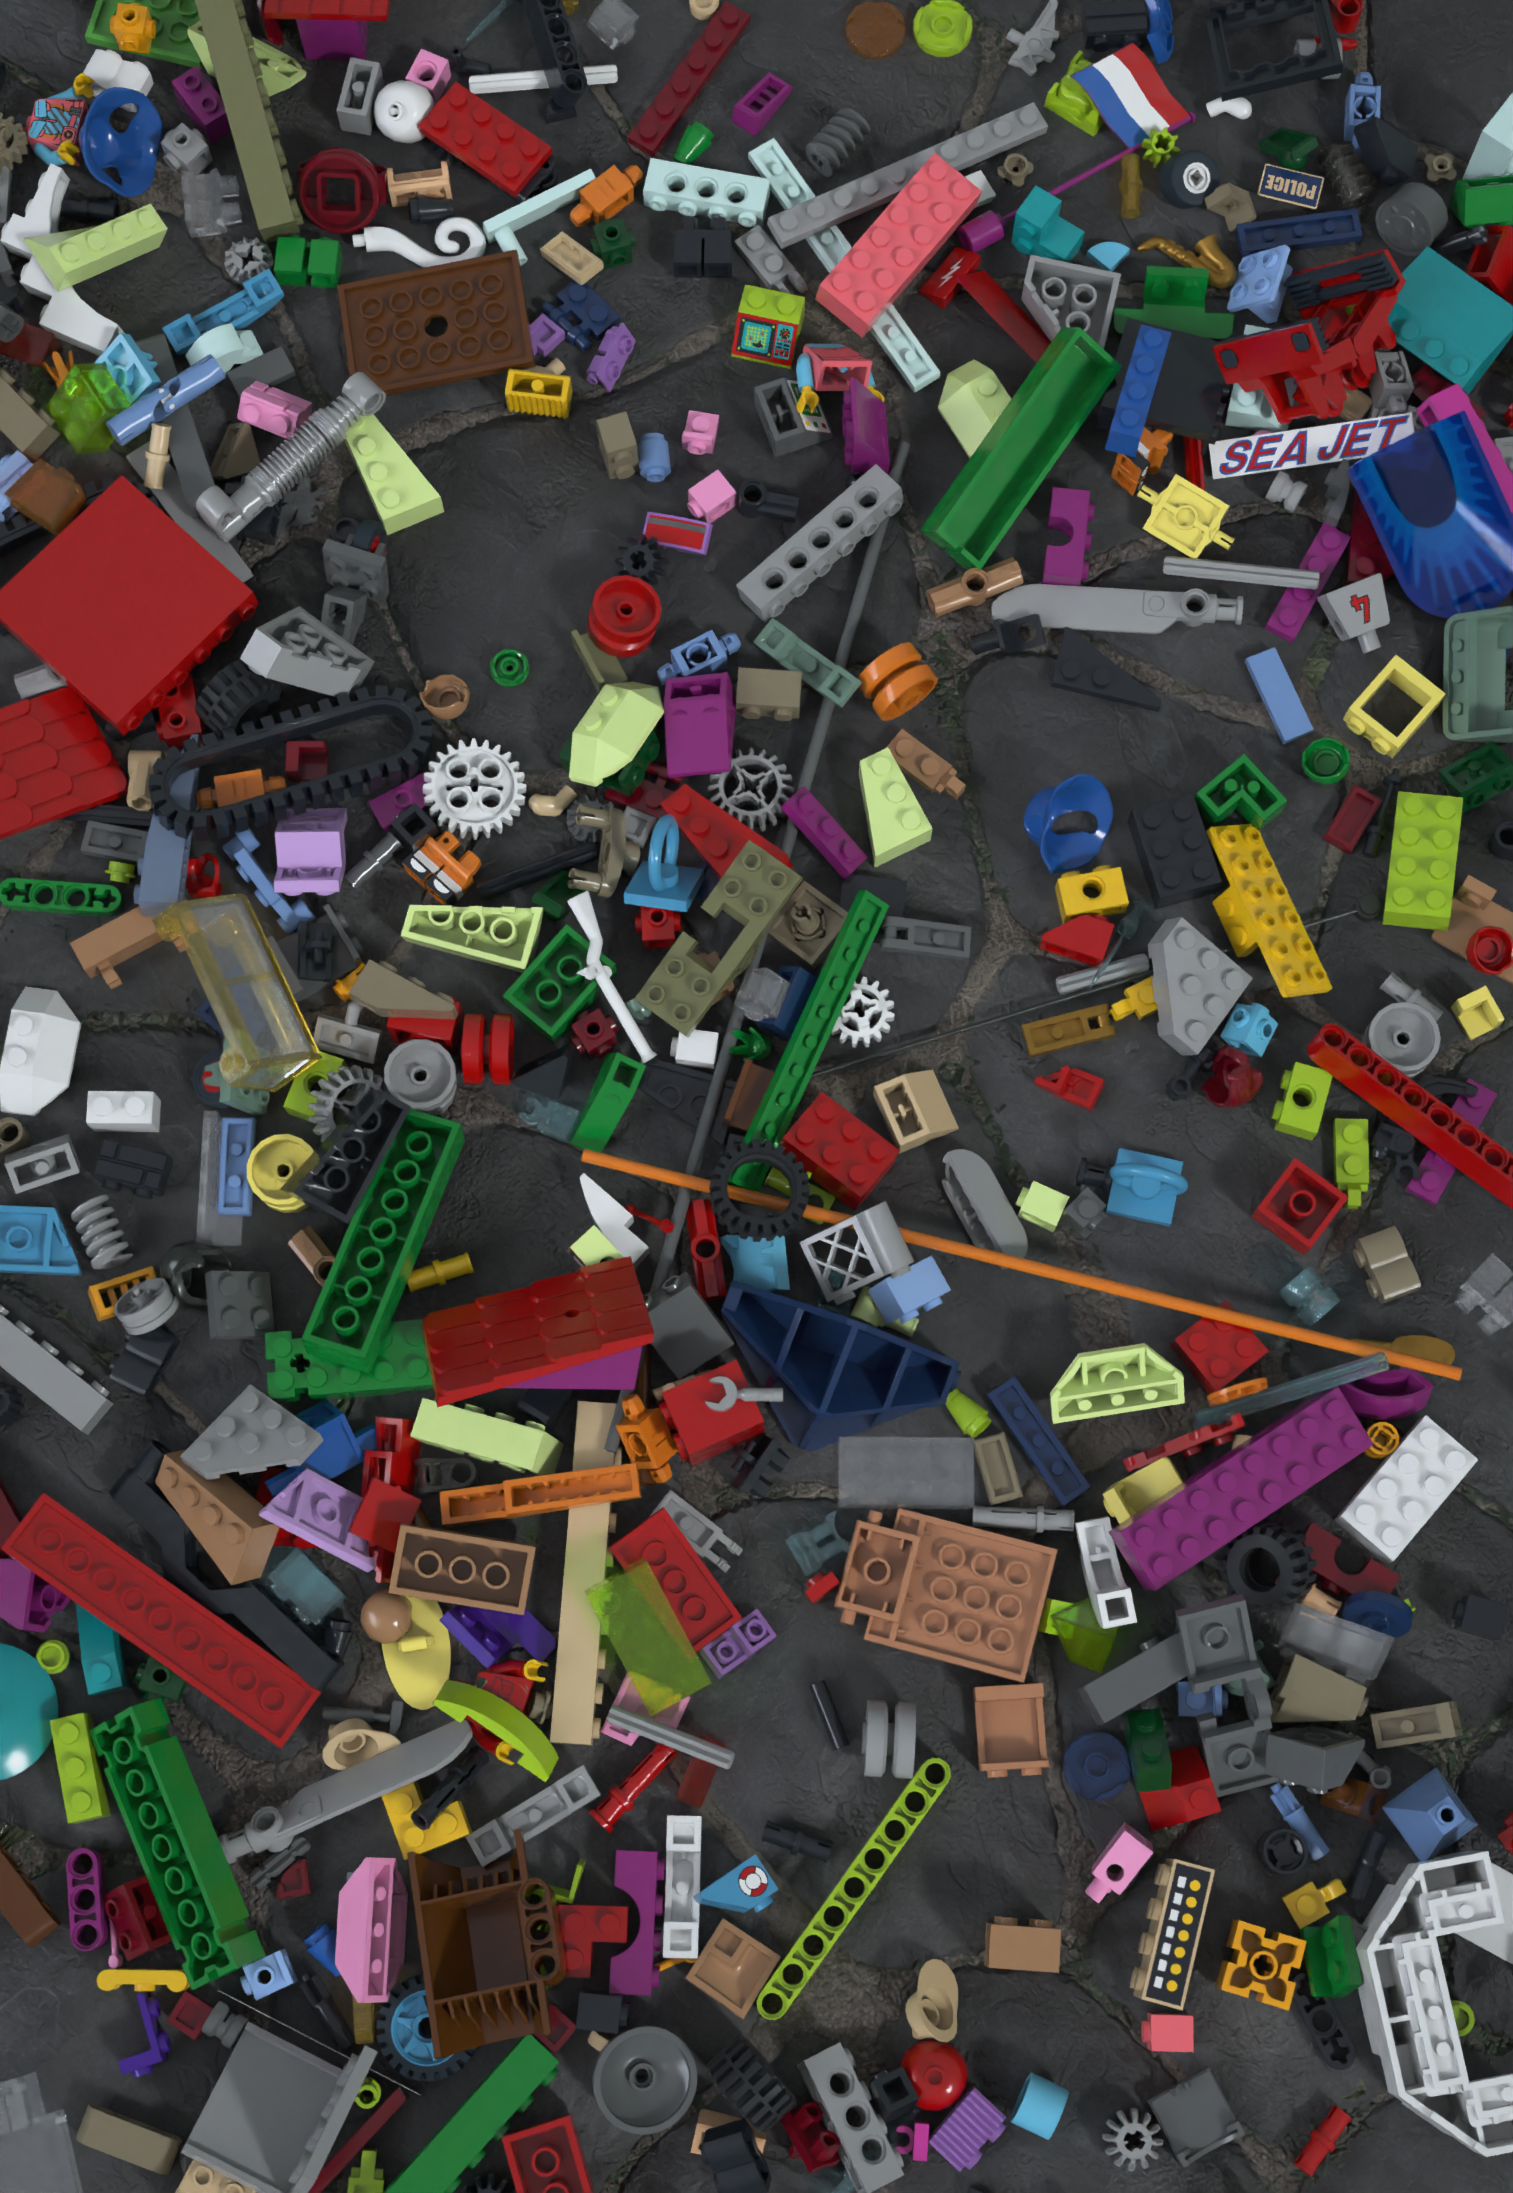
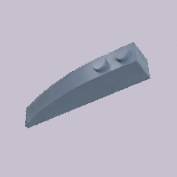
M192 734L190 739L195 738L198 748L202 747L199 734ZM200 767L181 774L173 783L170 791L174 801L186 810L195 811ZM154 813L145 844L144 856H139L138 875H141L140 885L136 884L134 888V903L139 904L142 916L181 918L193 830H191L187 839L176 836L175 827L168 831L160 824L159 816L155 817Z

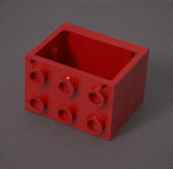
M737 1359L662 1392L664 1402L659 1403L660 1410L669 1431L673 1429L676 1431L672 1436L682 1462L688 1459L691 1467L732 1449L734 1445L739 1446L748 1442L749 1439L753 1440L764 1435V1419L755 1401L737 1399L735 1405L725 1412L713 1411L705 1404V1401L719 1404L726 1396L723 1385L709 1382L714 1377L723 1376L729 1378L734 1382L737 1390L749 1388Z

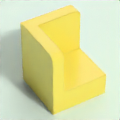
M1486 986L1457 999L1451 1007L1469 1040H1473L1498 1028L1504 1021L1500 1009Z

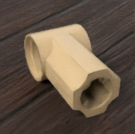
M129 751L128 807L141 812H148L152 808L149 776L153 774V765L158 757L165 760L163 751Z

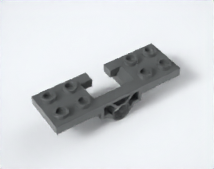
M1239 1594L1176 1610L1175 1614L1183 1655L1193 1695L1210 1691V1687L1240 1679L1242 1683L1248 1720L1217 1727L1216 1717L1213 1712L1196 1715L1205 1765L1212 1779L1217 1797L1279 1782V1778L1265 1774L1268 1733H1271V1716L1273 1711L1261 1667L1257 1662L1244 1596Z

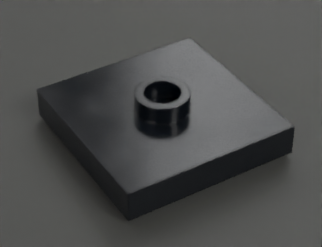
M850 874L843 879L839 906L849 912L858 891L867 890L890 905L885 916L903 917L907 881ZM881 925L873 942L880 943V939L884 938V929L881 928ZM897 930L896 939H900L901 930Z

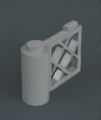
M886 1201L799 1242L827 1302L834 1300L836 1305L856 1297L853 1290L891 1273L893 1279L911 1271L909 1264L915 1262ZM850 1225H853L858 1235L855 1247L840 1242L843 1229ZM836 1232L834 1239L827 1237ZM818 1240L831 1244L832 1247L828 1260L817 1257L811 1244ZM837 1248L853 1253L848 1269L833 1263ZM861 1256L868 1259L875 1273L866 1277L854 1272L858 1257ZM831 1269L846 1275L843 1287L835 1292L828 1281ZM852 1278H855V1279L858 1280V1281H856V1282L850 1284Z

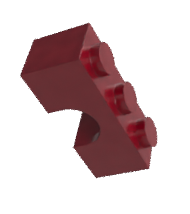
M1313 1522L1306 1525L1302 1532L1307 1538L1304 1542L1306 1546L1312 1545L1314 1552L1310 1553L1311 1559L1317 1560V1567L1312 1568V1572L1316 1573V1578L1323 1582L1321 1587L1335 1596L1339 1597L1340 1594H1343L1346 1597H1350L1355 1593L1364 1591H1378L1391 1594L1401 1577L1372 1558L1363 1563L1356 1575L1345 1574L1339 1570L1334 1559L1335 1551L1341 1539Z

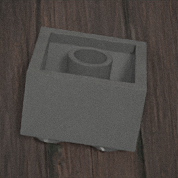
M1311 1723L1268 1733L1265 1774L1279 1778V1782L1285 1785L1299 1784L1306 1786L1307 1791L1311 1793L1326 1794L1328 1789L1343 1785L1365 1746V1739Z

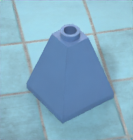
M1437 1767L1430 1770L1382 1806L1385 1814L1420 1862L1433 1859L1478 1825Z

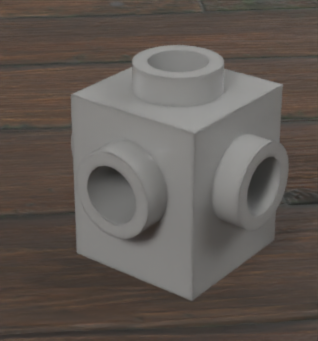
M183 123L167 132L163 141L160 142L165 154L163 159L167 165L174 171L179 169L191 180L213 161L203 135L195 128L190 130Z

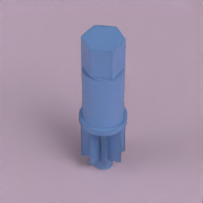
M1279 1782L1271 1786L1270 1788L1274 1794L1270 1798L1282 1814L1283 1820L1287 1821L1291 1829L1304 1838L1307 1843L1308 1853L1312 1859L1316 1861L1330 1851L1303 1810V1805L1299 1804L1289 1787L1285 1785L1282 1788Z

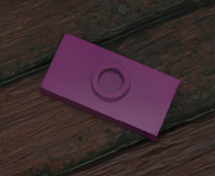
M424 773L368 802L384 832L392 828L391 822L394 821L395 817L402 810L409 808L414 803L423 811L432 807L425 806L424 797L427 796L423 794V785L427 784L424 781Z

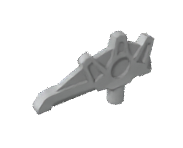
M1049 0L1034 26L1025 35L1013 28L1010 29L1006 39L1018 45V48L1010 58L1008 65L1022 68L1028 75L1033 76L1037 73L1036 65L1042 61L1049 63L1054 61L1056 54L1050 48L1052 41H1057L1059 37V31L1054 30L1055 12L1058 6L1057 0Z

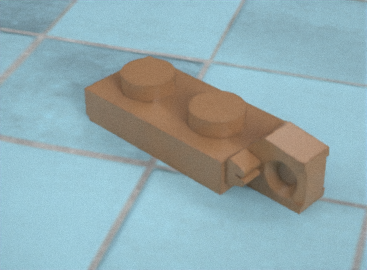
M901 729L887 746L900 770L929 792H936L940 795L942 791H945L957 800L965 791L966 785L955 777L957 771L952 765L904 729Z

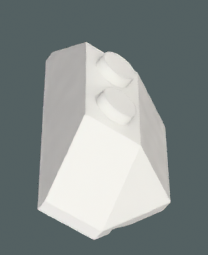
M25 986L11 1010L0 1065L1 1112L35 1116L41 1111L40 1109L52 1102L70 1085L81 1023L58 991Z

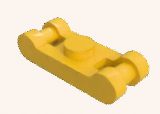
M113 1968L103 1970L97 1976V1985L103 1991L118 1989L122 1984H134V1991H155V1985H167L173 1992H180L190 1988L184 1969Z

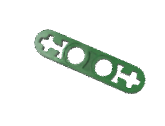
M8 878L0 883V901L6 908L11 910L112 917L119 914L124 907L122 894L116 887L111 885ZM13 887H16L19 893L29 894L30 902L27 903L28 899L22 895L14 896L13 901H11L6 893L12 892ZM42 889H51L53 891V898L47 904L37 902V894ZM75 891H82L85 894V900L79 906H71L68 903L70 894ZM94 892L96 899L102 900L107 899L108 894H111L116 902H111L109 907L106 908L103 902L92 901L91 893Z

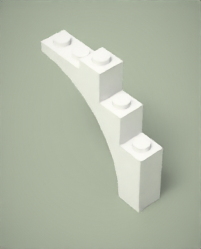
M50 163L47 172H44L39 179V188L34 199H31L26 206L25 217L13 213L10 221L6 222L2 228V238L0 241L9 252L30 260L22 268L20 283L28 293L49 301V304L42 308L39 322L47 334L97 356H101L118 335L124 333L118 324L98 314L86 304L75 292L73 286L58 292L24 242L26 237L59 232L58 223L61 203L70 179L61 167Z

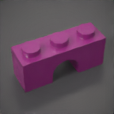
M1053 487L1047 529L1063 531L1069 537L1070 542L1063 546L1047 545L1042 584L1080 586L1082 579L1087 580L1089 561L1084 560V551H1090L1092 532L1086 531L1087 521L1093 522L1095 503H1089L1090 491Z

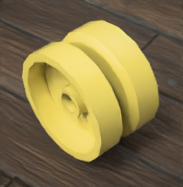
M290 1134L273 1135L262 1140L251 1151L246 1165L247 1180L252 1191L271 1209L282 1213L300 1212L310 1207L280 1189L314 1152L313 1148L302 1138ZM288 1170L290 1173L284 1177L282 1174Z

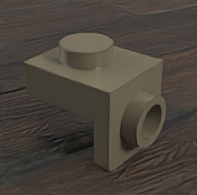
M1231 183L1218 186L1212 194L1204 198L1207 209L1225 217L1228 230L1231 232H1235L1237 224L1250 223L1256 219L1249 191Z

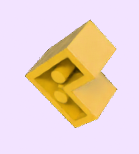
M416 1781L381 1796L404 1860H408V1852L414 1851L422 1855L473 1833L461 1801L451 1803L431 1824L428 1830L418 1828L413 1823L411 1814L424 1802V1798Z

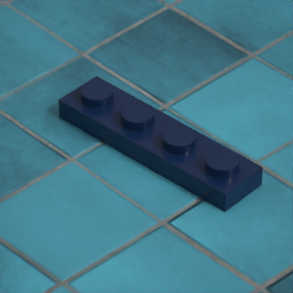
M1357 208L1237 224L1235 229L1240 258L1282 245H1287L1290 251L1360 242L1363 236Z
M1015 1376L987 1394V1398L1062 1507L1091 1488Z

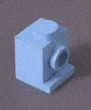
M286 1949L274 1952L243 1967L245 1975L240 1977L246 1995H254L255 2000L262 1999L298 1982ZM262 1970H268L271 1974V1980L268 1983L261 1982L259 1978Z

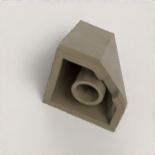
M1298 1654L1285 1657L1276 1679L1278 1685L1273 1688L1270 1695L1273 1711L1271 1723L1343 1722L1356 1720L1357 1716L1362 1717L1367 1707L1369 1698L1364 1696L1367 1688Z

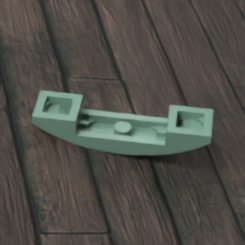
M774 618L769 621L753 641L757 647L788 671H802V681L841 708L862 683L841 666L835 665L807 645Z

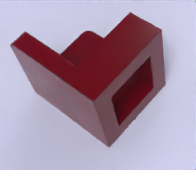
M287 741L285 772L290 782H306L328 775L329 750L325 742Z

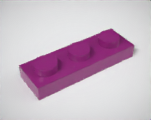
M805 786L799 789L780 807L843 879L848 877L868 858Z

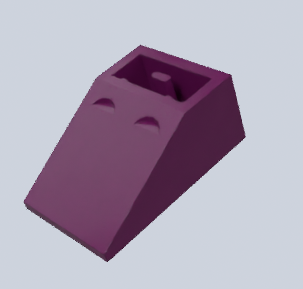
M850 378L849 390H843L842 434L845 437V466L851 465L852 474L857 471L866 473L877 464L885 473L889 474L890 459L885 403L858 380Z
M728 672L666 679L664 719L667 774L669 778L731 772L736 692Z

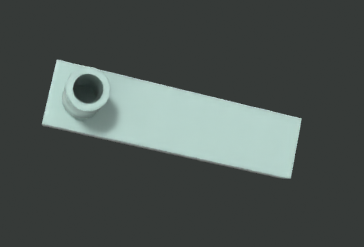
M589 169L484 221L483 233L488 243L490 244L497 240L503 252L517 249L520 266L527 262L528 258L513 232L580 199L579 191L596 179L594 173Z

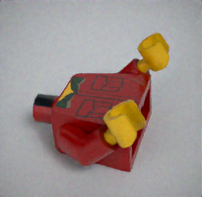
M512 1659L493 1664L487 1668L486 1672L479 1671L475 1684L459 1679L455 1681L490 1692L508 1702L525 1715L536 1683L535 1681H545V1678L538 1677V1668L541 1665L547 1666L548 1664L547 1662L535 1659L529 1661ZM467 1715L465 1719L469 1720L468 1723L471 1726L472 1735L480 1746L496 1755L504 1763L511 1766L514 1765V1762L509 1760L508 1755L515 1748Z

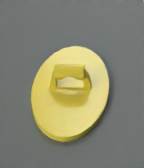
M405 1596L412 1605L411 1626L407 1633L398 1641L382 1644L383 1656L389 1677L401 1698L413 1708L427 1710L435 1706L432 1704L446 1680H449L451 1670L450 1637L448 1629L439 1621L444 1614L438 1601Z

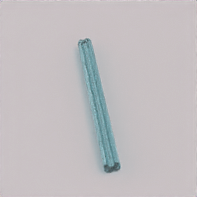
M1379 1352L1264 1389L1256 1394L1231 1400L1225 1404L1198 1410L1195 1412V1418L1200 1428L1215 1423L1227 1422L1230 1416L1241 1413V1416L1249 1415L1389 1369V1362L1386 1354Z

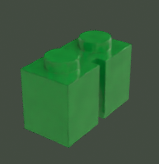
M297 235L278 237L274 272L278 284L306 287L308 273V275L312 276V287L338 289L337 285L340 284L343 258L339 241L328 237L311 239V242H306L305 238Z

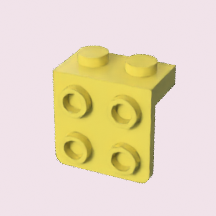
M1162 1457L1111 1485L1102 1494L1105 1498L1103 1503L1109 1515L1116 1517L1119 1524H1121L1183 1483V1480L1172 1461L1168 1457Z

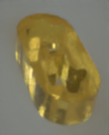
M352 1994L356 2044L375 2043L374 2003H358Z

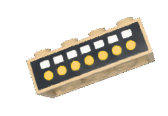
M1165 1858L1164 1864H1158L1154 1884L1159 1885L1157 1897L1150 1899L1146 1918L1151 1919L1148 1933H1142L1138 1947V1953L1143 1954L1140 1968L1134 1967L1130 1981V1988L1135 1989L1133 1996L1183 2011L1215 1873L1214 1869L1172 1858Z

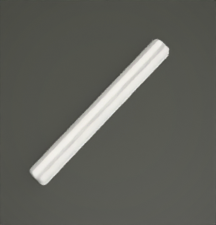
M614 64L583 67L588 85L616 83L618 80L617 67ZM544 70L471 75L469 77V89L473 94L549 88Z

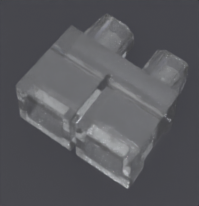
M217 168L211 170L210 174L194 175L193 170L181 171L185 222L191 238L227 233L226 225L242 222L239 201L224 203L225 197L239 196V185L236 175L220 176Z
M1493 1253L1485 1258L1460 1286L1462 1291L1454 1301V1304L1466 1314L1477 1304L1486 1312V1315L1477 1325L1488 1336L1513 1323V1279L1493 1297L1513 1276V1272Z

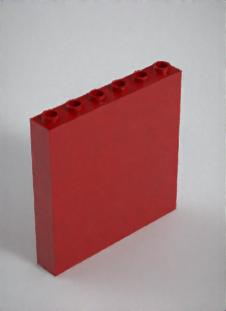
M121 475L0 590V624L124 736L129 730L136 729L141 724L143 717L152 708L160 706L165 700L166 695L175 686L183 684L189 672L198 664L204 663L210 657L211 651L220 642L227 641L232 636L234 629L243 620L250 619L254 615L259 603L254 592Z

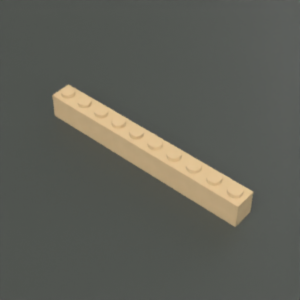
M578 1401L572 1471L621 1465L622 1446H618L617 1453L604 1450L616 1403ZM612 1502L569 1509L550 1734L551 1743L593 1746V1738H600L601 1718H595L596 1704H602L604 1692V1683H598L599 1669L605 1670L606 1649H601V1636L608 1635L609 1615H604L603 1611L604 1601L611 1600L612 1581L606 1580L607 1567H613L614 1554L609 1549L610 1533H616L617 1513H611Z

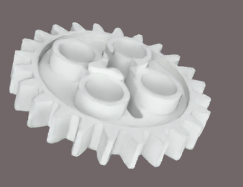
M472 738L470 747H466L464 742L459 740V749L455 750L448 744L447 755L441 752L436 753L438 763L430 761L429 770L431 772L424 773V781L427 784L423 785V794L427 795L424 797L425 806H432L429 809L430 817L439 815L437 821L439 827L448 823V831L450 833L458 828L460 829V837L464 838L467 831H470L474 840H477L480 831H483L485 836L490 838V830L492 828L498 833H502V822L509 826L513 825L511 815L519 817L521 811L519 806L525 804V797L521 794L526 793V784L521 783L524 781V772H517L519 770V762L509 763L511 760L510 751L500 755L501 745L498 744L491 750L489 749L488 740H485L482 747H478L475 738ZM459 770L466 775L462 778H455L451 773ZM491 770L498 775L494 778H487L483 773ZM476 786L478 791L473 792L471 787ZM455 800H462L466 805L457 808L451 803ZM494 800L498 805L490 808L485 806L483 802Z

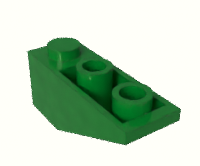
M618 1052L607 1054L570 1139V1144L583 1150L588 1149L602 1153L634 1096L646 1065Z

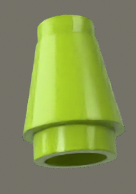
M958 1389L948 1394L945 1405L963 1434H969L972 1438L980 1435L992 1421L987 1416L988 1411Z

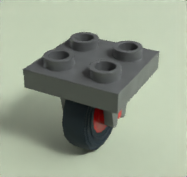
M365 519L359 526L356 535L350 533L344 544L326 539L322 552L327 583L333 587L342 585L367 592V599L386 601L390 590L386 560L387 551H385L386 544H383L384 527L382 523Z

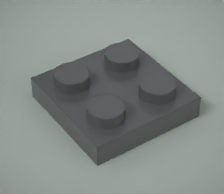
M209 1271L205 1273L210 1339H265V1333L275 1332L270 1272Z

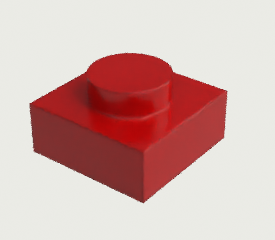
M832 1571L826 1576L823 1572H820L806 1583L809 1588L805 1591V1596L814 1605L836 1589L840 1582Z

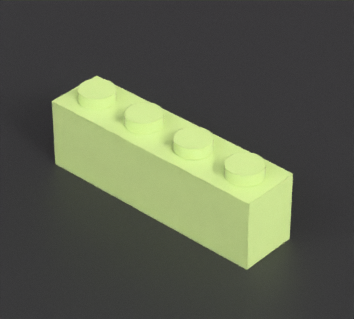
M150 203L99 226L26 237L24 242L59 292L159 248L168 228Z
M409 905L401 937L406 942L523 973L534 961L539 942L543 907L498 908Z

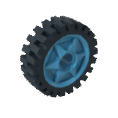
M423 1974L403 1981L390 1992L391 1995L388 2002L383 2003L379 2012L377 2039L383 2056L386 2057L392 2068H395L405 2077L427 2082L447 2078L458 2072L469 2062L477 2047L442 2059L434 2058L432 2037L425 2036L420 2028L422 2020L425 2017H429Z

